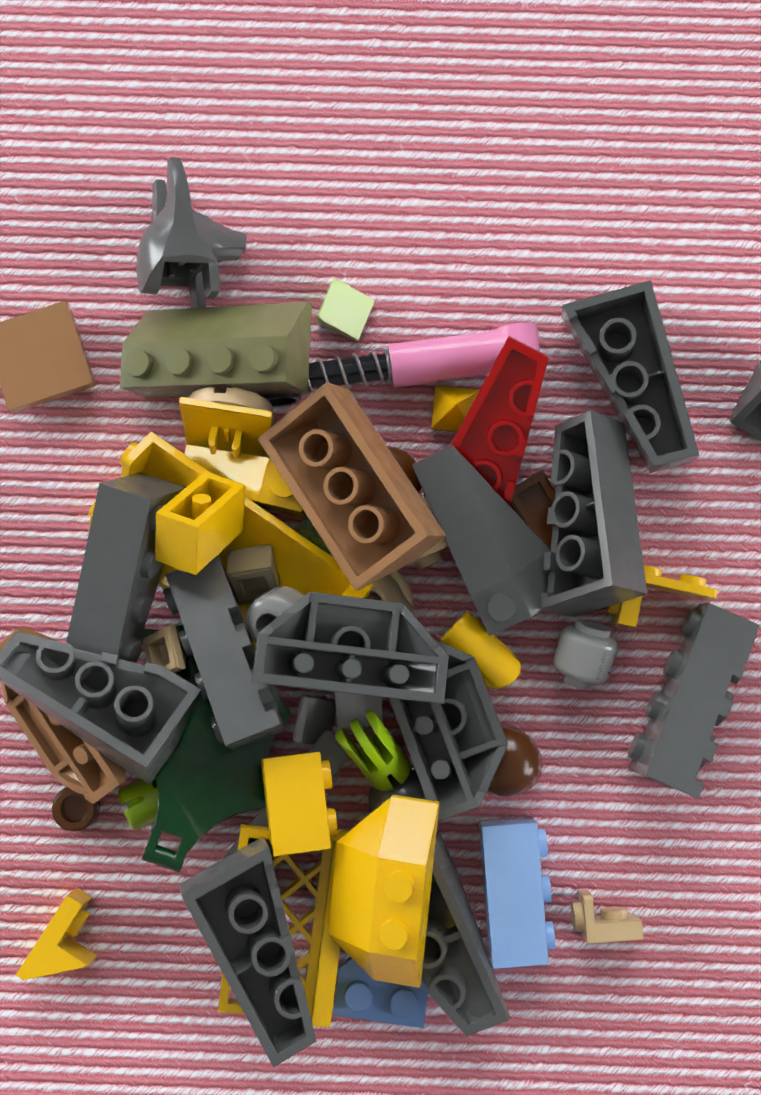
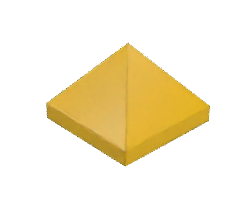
M435 385L431 430L457 432L479 390Z

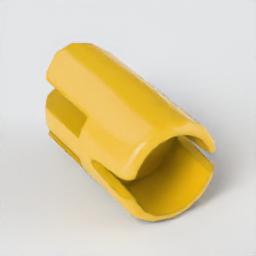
M465 612L439 641L475 657L485 685L491 690L502 689L510 685L520 674L521 664L515 654L494 634L489 636L484 624L471 612Z

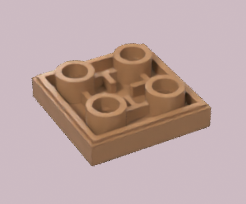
M66 300L0 322V386L8 411L12 414L96 386L70 304Z

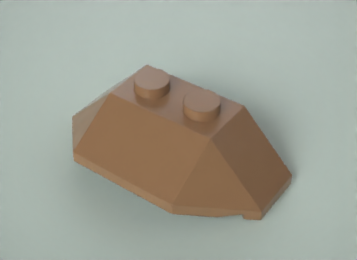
M22 626L0 643V651L16 632L50 640L55 639ZM0 681L6 706L56 780L71 790L83 794L85 799L92 804L126 781V769L104 756Z

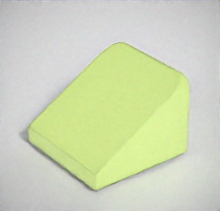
M333 278L317 315L318 326L359 342L375 300L342 281Z

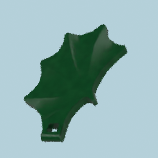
M183 624L176 626L178 632L185 630ZM144 629L141 637L142 645L144 638L159 630ZM194 656L187 657L185 669L175 674L198 687L194 677L195 674L200 673ZM268 684L285 726L291 717L290 710L280 699L275 685ZM200 695L178 745L156 775L159 803L156 821L142 860L180 873L186 855L198 840L217 823L237 814L263 809L266 803L261 759L267 758L276 735L235 751L226 747L224 743L219 744L210 718L215 716L209 699L204 701ZM163 832L182 838L177 851L158 845Z

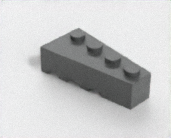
M589 410L555 426L551 483L556 485V494L552 507H548L547 525L553 526L551 552H544L543 570L549 572L547 593H541L540 598L541 610L572 617L647 594L625 423Z
M217 555L197 575L180 570L167 573L166 577L170 587L163 589L164 597L171 614L179 613L185 630L178 632L187 657L194 656L200 673L195 674L194 677L198 688L201 689L203 700L209 699L215 715L210 720L219 744L224 743L226 747L235 751L286 731L269 685L252 682L255 648L220 557Z
M711 603L699 604L696 610L693 608L689 610L681 627V633L685 634L679 651L674 649L670 653L663 669V674L668 676L661 693L655 691L647 705L645 716L650 717L645 731L643 734L638 732L629 747L627 757L632 759L629 766L630 769L699 799L704 783L696 780L698 771L706 762H712L718 746L714 742L715 736L712 734L714 726H719L729 715L733 703V694L727 691L729 683L736 684L741 679L760 625Z
M262 837L179 885L181 896L271 1064L275 1067L317 1041L284 913L270 849L266 840Z

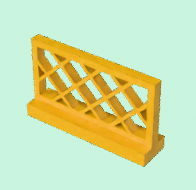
M241 824L237 851L248 845L249 838L260 839L264 837V839L269 840L268 827ZM338 830V836L330 837L331 849L321 850L320 861L305 873L290 854L272 857L273 867L285 859L299 877L282 890L280 894L284 912L293 922L288 927L290 935L299 930L309 942V951L297 960L298 970L307 965L305 978L300 972L299 974L312 1025L316 1027L330 1028L340 946L328 934L336 843L340 837L348 832L347 830ZM318 873L316 888L310 879ZM305 884L315 896L314 907L298 918L284 900ZM313 919L310 933L305 924ZM222 973L218 1012L245 1014L238 1000L229 998L230 986Z

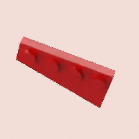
M510 335L507 337L450 446L453 445L509 506L514 494L549 360L548 355Z

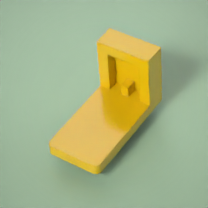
M644 565L646 587L701 600H713L717 597L718 589L705 587L707 579L686 574H680L679 580L661 577L662 569ZM643 596L608 606L607 613L613 614L611 625L624 628L636 627Z

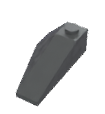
M453 445L413 463V469L438 524L446 534L445 540L488 635L491 636L523 622L541 611V593H547L549 572L543 570L544 552H551L550 548Z

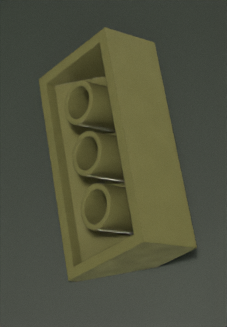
M307 301L147 311L122 343L120 388L145 398L189 397L192 392L209 386L215 387L214 393H226L227 387L241 388L258 395L308 393L312 304Z

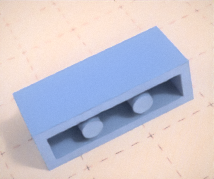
M532 817L479 821L488 948L492 968L549 965L548 950H555V932L553 922H545L544 904L551 903L552 901L549 875L541 874L540 857L548 856L545 829H538L537 822Z

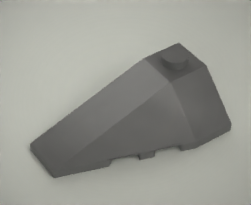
M16 632L0 651V681L104 756L151 784L178 745L202 693L200 688L161 665L149 662L143 665L119 659L118 655L102 652L101 655L73 648L71 644Z
M440 831L436 833L422 982L429 988L428 994L465 1036L507 1022L510 1019V1015L458 871Z

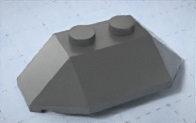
M308 592L257 633L252 682L444 704L449 655L435 642L428 631L403 603Z
M435 640L449 655L444 704L390 699L425 797L427 800L440 802L438 822L481 806L509 744L475 657Z

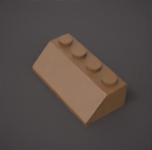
M326 382L257 438L354 590H360L410 564L446 537V534L348 388Z

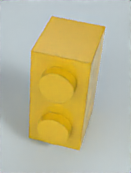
M207 471L200 475L156 512L155 560L175 567L180 571L197 575L243 531L246 485Z
M320 752L261 759L270 849L273 857L331 849L330 837L338 836L335 809L326 807L324 789L332 788L329 760L321 761Z

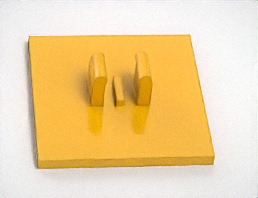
M180 397L179 404L187 445L209 448L212 455L216 454V449L231 451L233 458H238L240 453L270 458L257 438L273 426L272 411Z

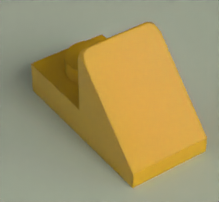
M77 887L65 897L16 973L17 977L22 980H28L87 967L97 957L95 953L68 936L71 935L75 938L89 919L91 913L87 912L85 908L92 899V896Z

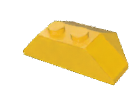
M392 795L381 806L337 840L328 934L373 980L416 988L421 986L439 801Z

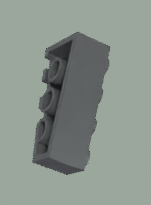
M651 280L562 305V318L620 421L625 423V429L649 472L653 473L694 462L699 456Z
M140 472L99 483L66 641L67 644H71L75 649L101 655L102 652L118 655L119 659L137 662L142 649L141 637L164 567V563L155 560L156 512L184 490L185 486Z

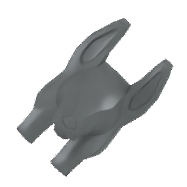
M170 157L167 161V189L165 180L155 179L153 182L151 225L143 233L137 250L136 273L140 293L155 295L158 294L160 286L189 287L191 308H203L206 306V298L214 299L219 293L218 262L239 260L246 250L247 237L244 233L222 226L211 220L208 216L192 210L185 170L180 158Z

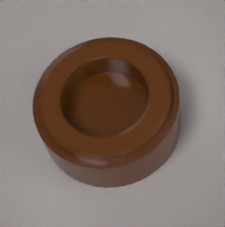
M68 787L62 789L55 796L52 803V815L55 822L67 831L76 832L89 827L96 821L100 813V801L92 804L85 799L83 794L77 793Z

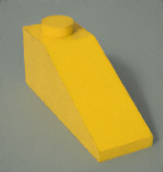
M186 445L184 453L186 456L213 474L245 484V497L261 508L301 518L306 517V513L270 458L240 453L238 458H233L231 451L216 449V454L212 455L209 448Z

